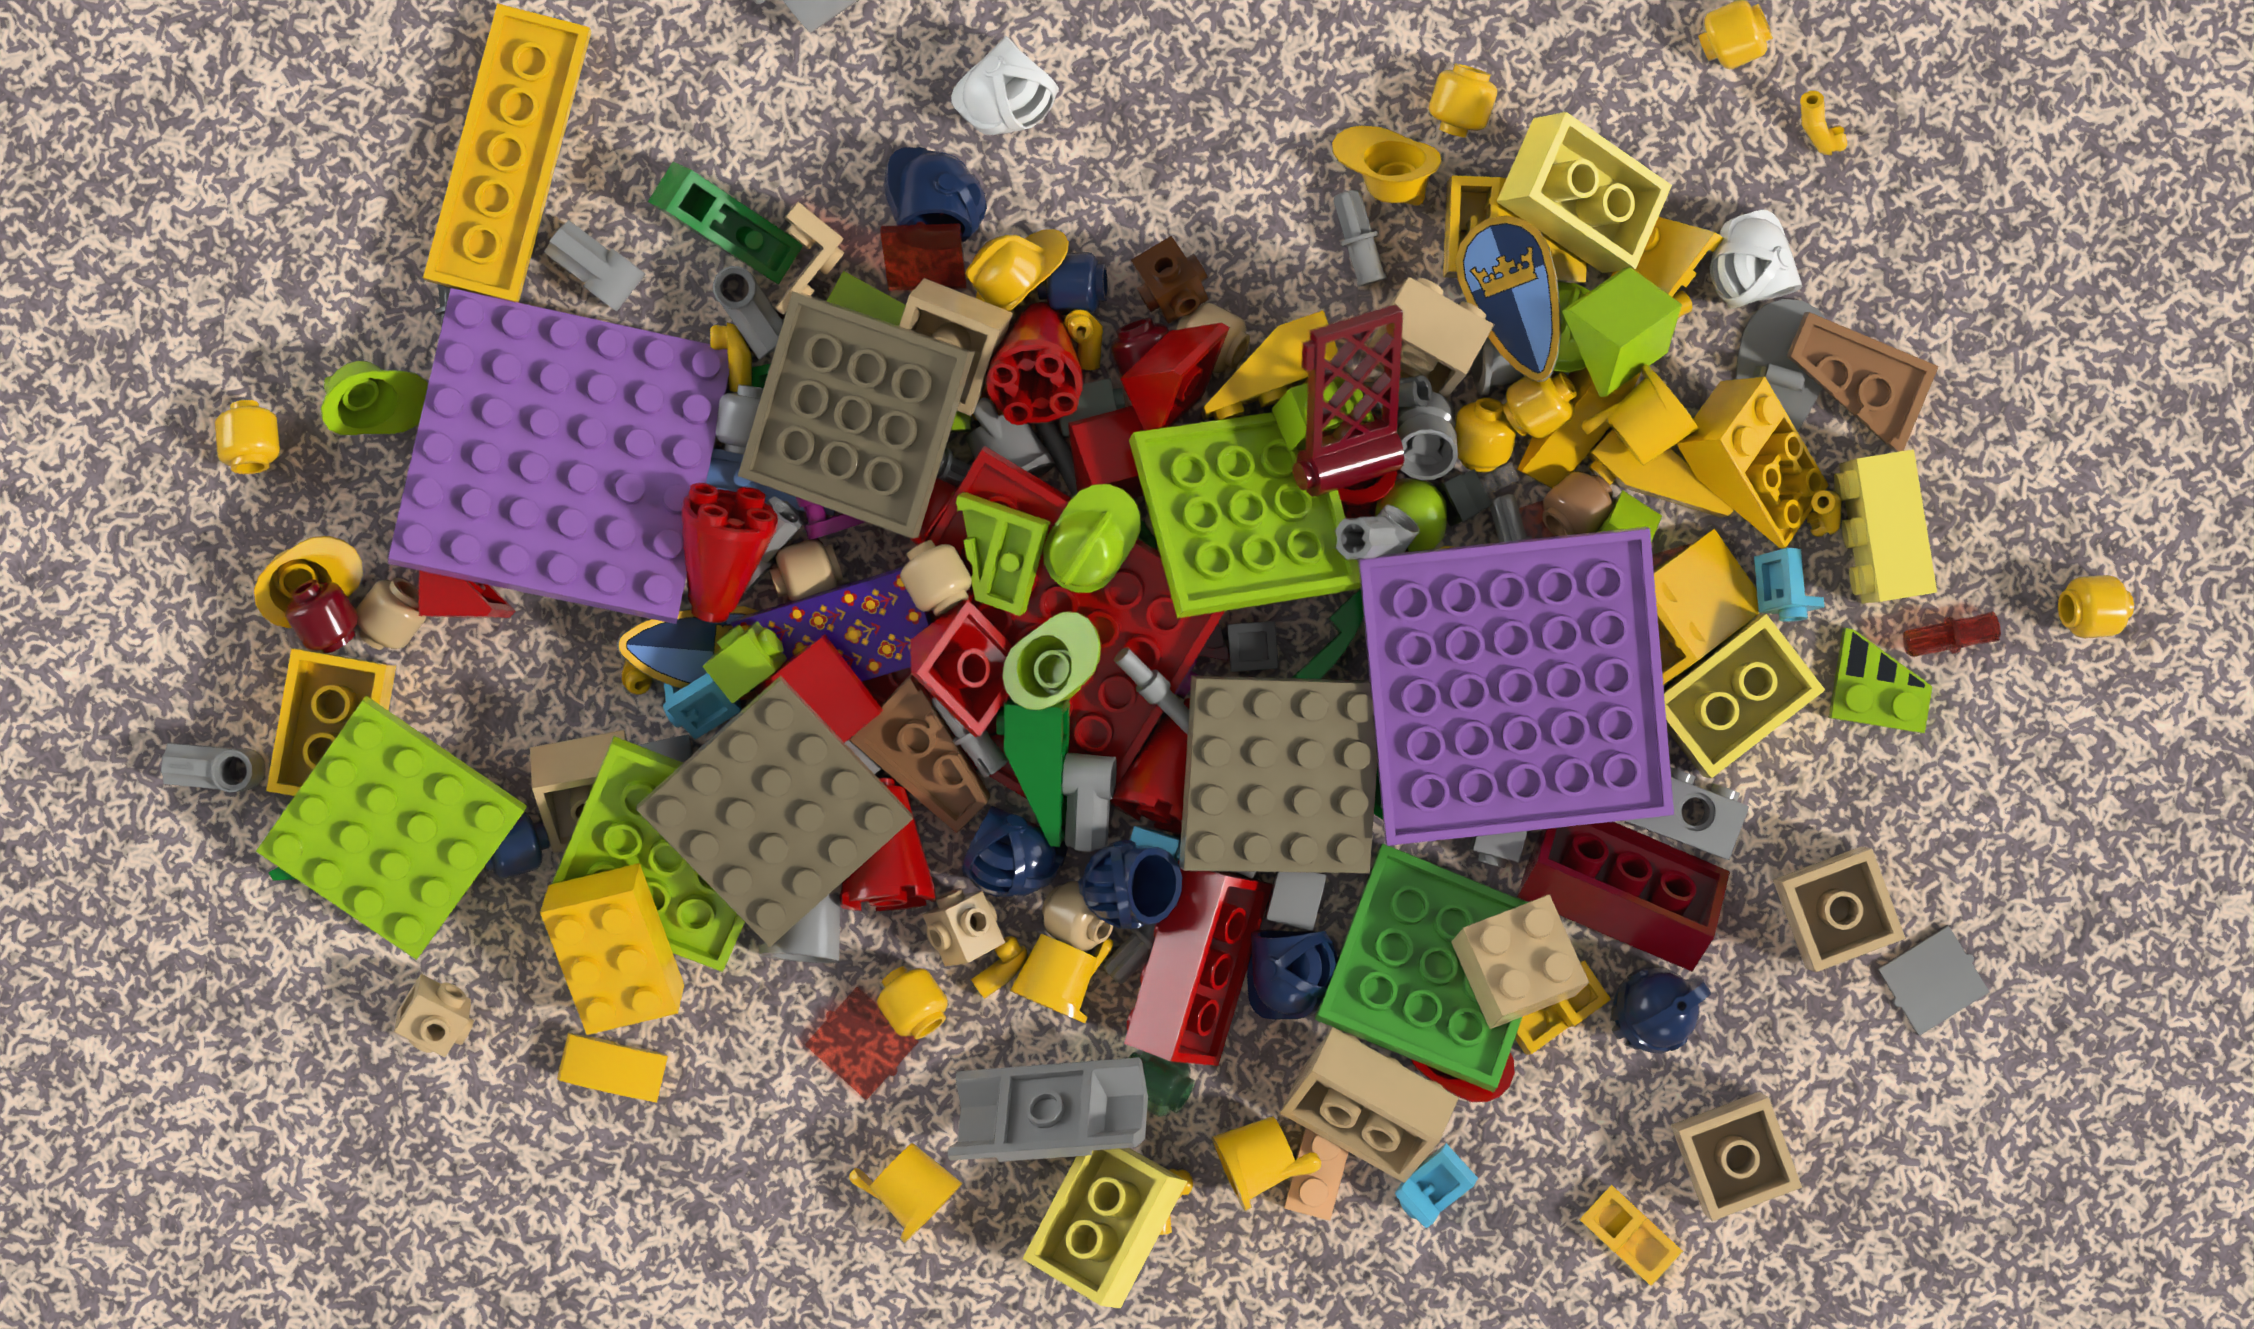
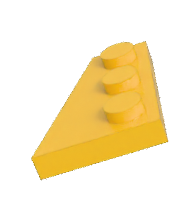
M1658 217L1637 268L1634 270L1673 297L1681 285L1687 287L1697 273L1693 269L1709 249L1714 252L1724 238L1713 231ZM1619 271L1612 272L1611 277Z

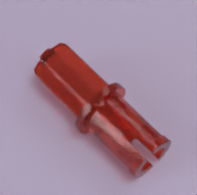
M1991 611L1956 620L1952 616L1945 617L1943 623L1906 630L1902 638L1906 654L1912 657L1946 650L1956 654L1964 647L1999 641L2001 630L1996 614Z

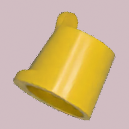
M1647 364L1641 367L1644 379L1621 402L1599 412L1582 423L1583 430L1589 434L1607 421L1615 434L1643 466L1698 430L1697 424L1663 380Z
M1041 934L1010 991L1085 1024L1088 1017L1080 1011L1090 978L1111 951L1113 940L1108 937L1104 942L1099 943L1094 956L1075 947Z
M1274 1116L1212 1136L1218 1158L1244 1211L1252 1208L1251 1199L1291 1176L1311 1174L1317 1172L1321 1167V1160L1317 1153L1314 1152L1307 1153L1296 1160L1294 1159L1286 1137Z
M913 1142L874 1181L858 1168H854L849 1175V1179L854 1185L882 1201L903 1226L904 1230L900 1239L904 1243L963 1184Z

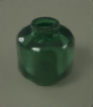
M1133 1052L1129 1058L1140 1057L1143 1064L1148 1094L1147 1111L1158 1117L1165 1116L1171 1111L1178 1113L1186 1104L1195 1085V1080L1190 1078L1191 1069L1189 1064L1172 1062L1147 1052H1143L1141 1055Z

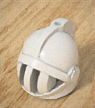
M1005 36L979 63L973 66L959 80L953 89L951 100L954 108L979 132L985 135L1005 134L1032 128L1043 120L1054 104L1059 87L1040 67L1021 52L1009 37Z
M1758 210L1732 218L1724 223L1719 234L1724 239L1713 252L1710 275L1717 294L1727 303L1729 309H1735L1756 301L1778 298L1798 291L1803 287L1788 240L1785 237L1780 221L1773 213L1768 210Z

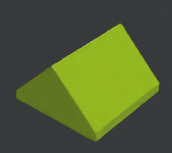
M1631 267L1623 268L1562 310L1600 397L1608 396L1639 374L1642 366L1645 364L1650 366L1668 353L1682 306L1681 303Z

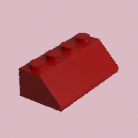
M1180 868L1182 891L1177 905L1168 917L1155 925L1154 944L1149 960L1141 972V987L1135 1007L1131 1010L1127 1019L1128 1031L1124 1044L1172 1062L1218 1066L1252 952L1251 932L1257 931L1260 928L1273 884L1253 878L1250 879L1229 871H1184Z

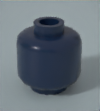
M1089 252L1067 253L1062 264L1037 286L1038 297L1040 300L1047 299L1049 307L1061 315H1068L1073 310L1078 309L1087 310L1093 314L1097 311L1100 302H1106L1108 298L1106 265L1104 263L1099 264L1097 258Z
M524 811L484 866V870L486 872L493 871L499 878L507 879L538 869L543 860L542 850L550 848L543 822L533 823L531 817Z

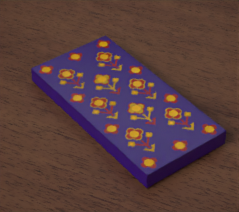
M901 567L797 601H790L735 618L731 624L733 628L739 624L745 631L758 621L764 630H771L779 638L783 645V654L787 657L786 661L825 634L862 682L911 667L910 640L932 624L929 612L919 610L914 604L900 578V573L903 569Z

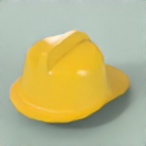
M1350 127L1338 133L1332 142V151L1337 160L1349 169L1362 174L1369 193L1375 199L1382 202H1402L1414 206L1422 204L1425 199L1429 176L1436 172L1441 165V154L1434 147L1414 141L1382 127Z
M1056 229L1041 230L1030 234L1026 238L1018 235H1004L989 240L978 250L965 273L968 280L977 290L976 299L1009 312L1012 311L1029 292L1049 277L1062 264L1068 253L1069 241L1063 232Z
M332 536L311 537L298 543L291 549L276 555L261 572L254 588L255 604L262 616L272 624L292 628L285 614L288 605L293 600L291 593L294 589L312 579H315L318 584L335 582L342 588L348 598L359 587L363 577L362 559L356 549L342 539Z

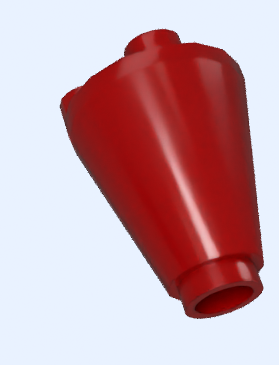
M1045 302L1030 305L1019 316L992 357L986 374L988 395L996 407L1003 411L1004 418L1014 425L1051 422L1063 416L1073 414L1077 410L1083 389L1081 367L1068 330L1064 325L1065 320L1060 313L1050 308L1048 303Z
M695 483L690 486L689 495L683 499L682 527L688 601L692 605L691 613L696 618L712 623L728 620L729 613L737 607L777 529L778 515L771 506L764 503L766 495L762 491L751 487H741L737 492L717 489L706 483Z

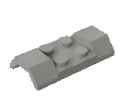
M1140 1057L956 1071V1085L961 1112L958 1141L948 1147L947 1156L950 1161L996 1157L999 1162L1088 1156L1092 1155V1150L1134 1148L1145 1140L1148 1093Z

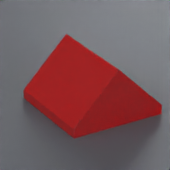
M1221 322L1169 331L1120 378L1144 431L1173 426L1204 395L1230 327Z
M1133 406L1068 423L1077 493L1095 484H1110L1123 489L1132 498L1144 495L1129 442L1133 432L1144 431Z
M419 570V616L510 618L516 612L491 585Z
M962 600L910 640L911 674L974 737H980L1008 697L1002 678L1004 662L1014 646L969 600Z
M825 634L788 659L776 672L754 687L755 691L760 695L781 676L844 743L883 711Z

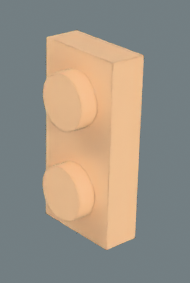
M1305 1128L1297 1159L1307 1153L1314 1152L1317 1153L1321 1160V1167L1317 1172L1292 1176L1284 1209L1331 1221L1349 1152Z

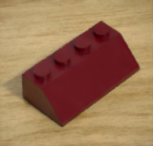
M1616 822L1542 829L1526 865L1517 897L1531 902L1550 895L1560 916L1693 972L1715 937L1730 871Z

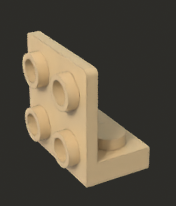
M799 202L795 203L784 217L791 224L786 232L806 249H810L814 243L821 249L774 306L781 314L787 311L792 292L811 296L814 289L807 284L818 271L827 275L844 254L838 248L844 238Z

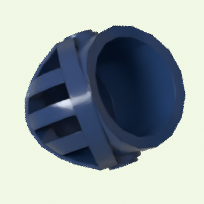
M904 147L896 150L890 156L885 169L884 190L896 221V234L902 240L923 246H952L965 242L978 230L980 223L984 220L987 209L985 192L980 186V181L974 174L969 172L961 160L953 155L929 151L922 147Z
M991 806L967 850L962 872L963 876L968 877L979 890L991 896H1026L1053 882L1064 864L1068 848L1064 841H1062L1060 847L1050 846L1041 826L1019 815H1014Z
M1121 840L1111 846L1103 847L1091 857L1085 868L1083 878L1078 881L1079 893L1083 896L1088 909L1098 918L1120 929H1135L1144 926V924L1158 923L1168 917L1177 905L1182 891V874L1178 862L1169 852L1159 847L1139 846L1132 840Z
M1268 929L1251 932L1252 952L1247 970L1249 1002L1254 1012L1262 1018L1272 1020L1301 1019L1315 1014L1319 1009L1338 961L1337 952L1334 949L1333 942L1327 935V931L1312 932Z
M1665 967L1640 968L1627 976V979L1619 985L1615 994L1610 1021H1615L1616 1025L1612 1028V1032L1617 1039L1626 1038L1627 1041L1624 1045L1635 1050L1641 1049L1646 1052L1659 1054L1674 1051L1686 1044L1688 1036L1693 1033L1699 1020L1700 1003L1708 998L1711 991L1701 977L1684 979L1679 974Z

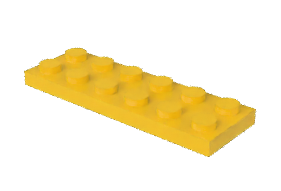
M497 3L423 275L425 281L519 303L592 32L590 27Z

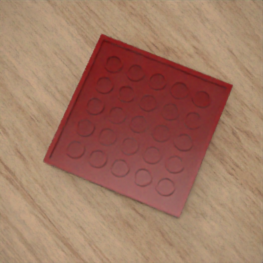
M984 446L928 541L932 540L935 547L943 544L953 546L972 576L973 568L967 559L964 540L968 537L963 511H958L956 504L959 494L966 492L1050 521L1045 542L1072 498ZM1138 538L1114 578L1105 587L1091 593H1075L1061 587L1050 577L1044 564V553L1042 550L1027 610L1020 616L976 601L972 585L967 591L969 596L967 600L1013 646L1048 619L1062 612H1077L1088 618L1094 625L1101 643L1100 659L1094 674L1070 698L1069 753L1116 757V785L1128 770L1163 713V710L1156 703L1149 704L1136 691L1137 684L1114 662L1115 656L1122 649L1128 647L1151 671L1158 670L1171 684L1170 690L1175 693L1225 612L1220 611L1177 618L1160 553ZM929 611L932 623L942 616H935L933 611ZM911 667L865 680L862 683L877 703L881 705L911 674ZM925 688L930 698L933 699L934 696ZM1008 695V697L1006 698V700L1004 701V703H1003L1001 706H1004V704L1006 703V701H1007L1008 698L1010 697L1009 695ZM996 713L986 727V730L996 745L1006 755L1004 752V735H998L996 730ZM964 751L972 766L978 769L967 752ZM1009 761L998 771L989 775L992 779L1027 799Z

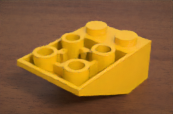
M1452 175L1447 181L1443 277L1457 278L1455 262L1461 242L1473 227L1486 219L1511 216L1520 218L1497 202L1507 178ZM1541 232L1550 247L1557 282L1586 283L1587 262Z
M1324 310L1277 326L1203 407L1201 412L1203 420L1213 416L1215 420L1242 416L1243 412H1245L1243 406L1255 401H1259L1261 408L1276 404L1288 389L1308 383V372L1301 367L1302 342L1310 340V330L1329 325ZM1335 341L1326 343L1325 358L1331 361L1338 352Z
M1766 377L1720 381L1693 418L1698 426V430L1678 442L1677 446L1701 483L1779 548H1786L1812 511L1811 500L1814 494L1818 491L1826 490L1829 485Z
M1715 528L1654 570L1663 685L1700 660L1760 614L1758 611L1756 587Z

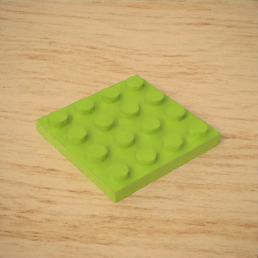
M1273 412L1133 432L1129 442L1177 618L1357 590L1361 587L1358 559L1347 560L1336 549L1337 535L1335 530L1345 518L1338 490L1312 497L1306 490H1301L1298 487L1293 476V465L1296 463L1298 453L1306 448L1289 452Z
M365 696L256 852L417 960L524 813L527 805L371 698Z
M613 736L551 884L640 863L673 954L723 972L745 921L636 810L637 804L679 768L683 762Z

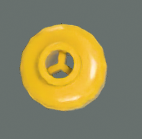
M1747 0L1733 1L1706 14L1704 19L1706 32L1698 35L1708 61L1718 58L1720 64L1729 70L1765 55L1767 41L1773 39L1760 5L1751 6Z
M1455 63L1453 70H1444L1438 75L1428 110L1434 118L1441 121L1439 130L1466 138L1468 130L1479 131L1487 126L1497 97V88L1489 81L1491 74L1474 67Z
M1553 372L1548 379L1541 382L1533 381L1524 376L1508 387L1506 392L1507 402L1503 405V410L1512 427L1520 435L1526 436L1529 434L1534 438H1544L1573 418L1575 408L1572 399L1577 396V391L1572 381L1563 372L1557 375Z
M1481 398L1476 402H1471L1461 407L1456 415L1454 430L1457 434L1458 459L1463 466L1470 470L1475 469L1476 472H1490L1496 469V467L1507 463L1513 452L1517 431L1508 421L1503 410V404L1496 399Z
M240 400L230 404L229 410L222 412L216 418L215 432L218 458L225 465L231 466V471L234 473L256 474L263 472L269 468V463L279 456L280 446L277 417L270 410L259 407L257 401Z
M2111 575L2078 577L2070 581L2058 600V613L2062 624L2075 636L2084 639L2110 637L2121 633L2134 611V600L2131 593L2126 590L2124 584L2117 577Z
M901 966L890 972L882 980L881 983L885 988L877 998V1005L899 1036L907 1037L912 1035L915 1039L923 1038L936 1030L946 1020L944 1012L948 1006L947 997L928 970L915 968L908 971L905 966Z

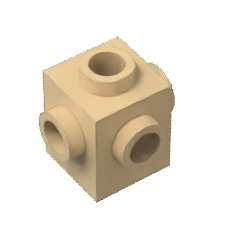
M962 888L949 891L936 898L938 905L936 908L922 914L927 924L928 939L931 945L939 952L945 966L969 963L1005 943L996 923L997 914L995 908L986 899L983 891L964 894Z
M420 974L397 1011L394 1032L407 1038L420 1051L426 1053L435 1052L446 1057L454 1043L461 1046L472 1029L474 1020L469 1018L471 999L466 997L460 988L451 983L444 982L441 984Z

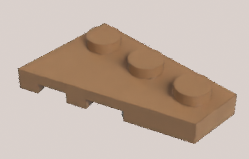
M1810 312L1804 313L1787 354V357L1894 452L1904 451L1939 367Z
M910 674L880 705L883 709L881 714L852 736L850 741L953 831L958 833L988 803L991 795L961 746L953 743L955 736L932 705V699L924 686Z

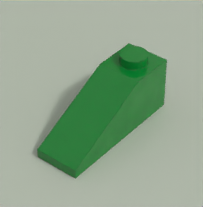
M676 162L671 163L648 200L650 204L778 285L803 247L789 234L693 170Z
M1009 697L1004 706H1001L997 712V734L1004 735V752L1049 845L1060 847L1065 838L1067 796L1063 795L1062 778L1065 757L1069 752L1070 699L1043 710H1030L1014 703L1011 697Z

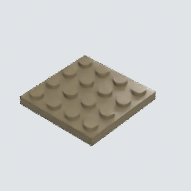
M792 292L738 476L910 538L918 537L975 352L804 293Z
M781 676L637 804L636 808L654 829L769 947L913 819L912 813Z
M1192 676L1179 867L1184 871L1370 873L1378 763L1370 680Z

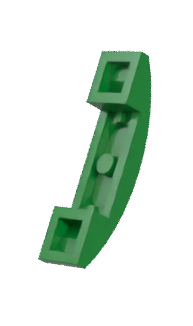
M1361 588L1327 618L1339 634L1292 678L1321 679L1345 652L1364 617Z

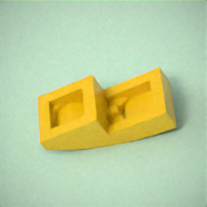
M1585 960L1580 963L1589 983L1576 996L1522 1017L1515 1040L1525 1055L1533 1054L1569 1027H1575L1611 1000Z
M568 1033L557 1079L594 1090L657 1103L668 1056L660 1052L618 1045L609 1040Z
M1612 1185L1579 1219L1650 1286L1684 1252Z

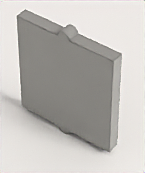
M1948 925L1877 968L1895 997L1893 1005L1902 1008L1919 1036L1990 992L1972 964L1974 961L1973 955L1965 953Z

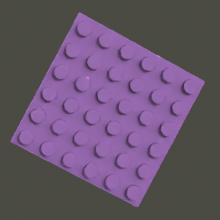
M451 288L390 547L388 564L676 624L687 576L682 527L683 499L689 495L692 484L706 483L716 438L719 400L725 394L729 376L727 349L714 350L710 344Z
M1630 528L1395 553L1377 558L1358 559L1369 678L1374 710L1373 718L1384 835L1387 846L1674 815L1650 528Z

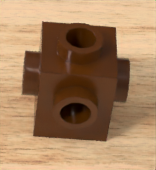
M1172 235L1131 259L1142 285L1136 288L1137 292L1150 313L1159 309L1168 324L1180 317L1191 314L1198 306L1209 300L1201 283L1208 279L1204 268L1195 254L1186 258Z

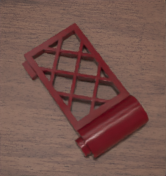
M1396 304L1310 330V340L1302 342L1301 367L1308 372L1306 449L1301 450L1297 455L1296 463L1293 465V476L1298 487L1301 490H1306L1312 497L1400 470L1403 467L1404 450L1397 433L1403 310ZM1386 325L1385 334L1373 348L1365 343L1377 327ZM1342 338L1347 339L1346 343L1331 361L1325 358L1326 343ZM1360 348L1368 354L1350 375L1343 370V367ZM1381 362L1384 364V373L1370 388L1362 383L1377 364ZM1337 375L1346 380L1329 401L1324 399V390ZM1357 389L1366 393L1349 414L1341 410ZM1377 402L1382 404L1381 419L1365 424L1361 423ZM1335 415L1344 420L1333 434L1322 437L1323 429Z

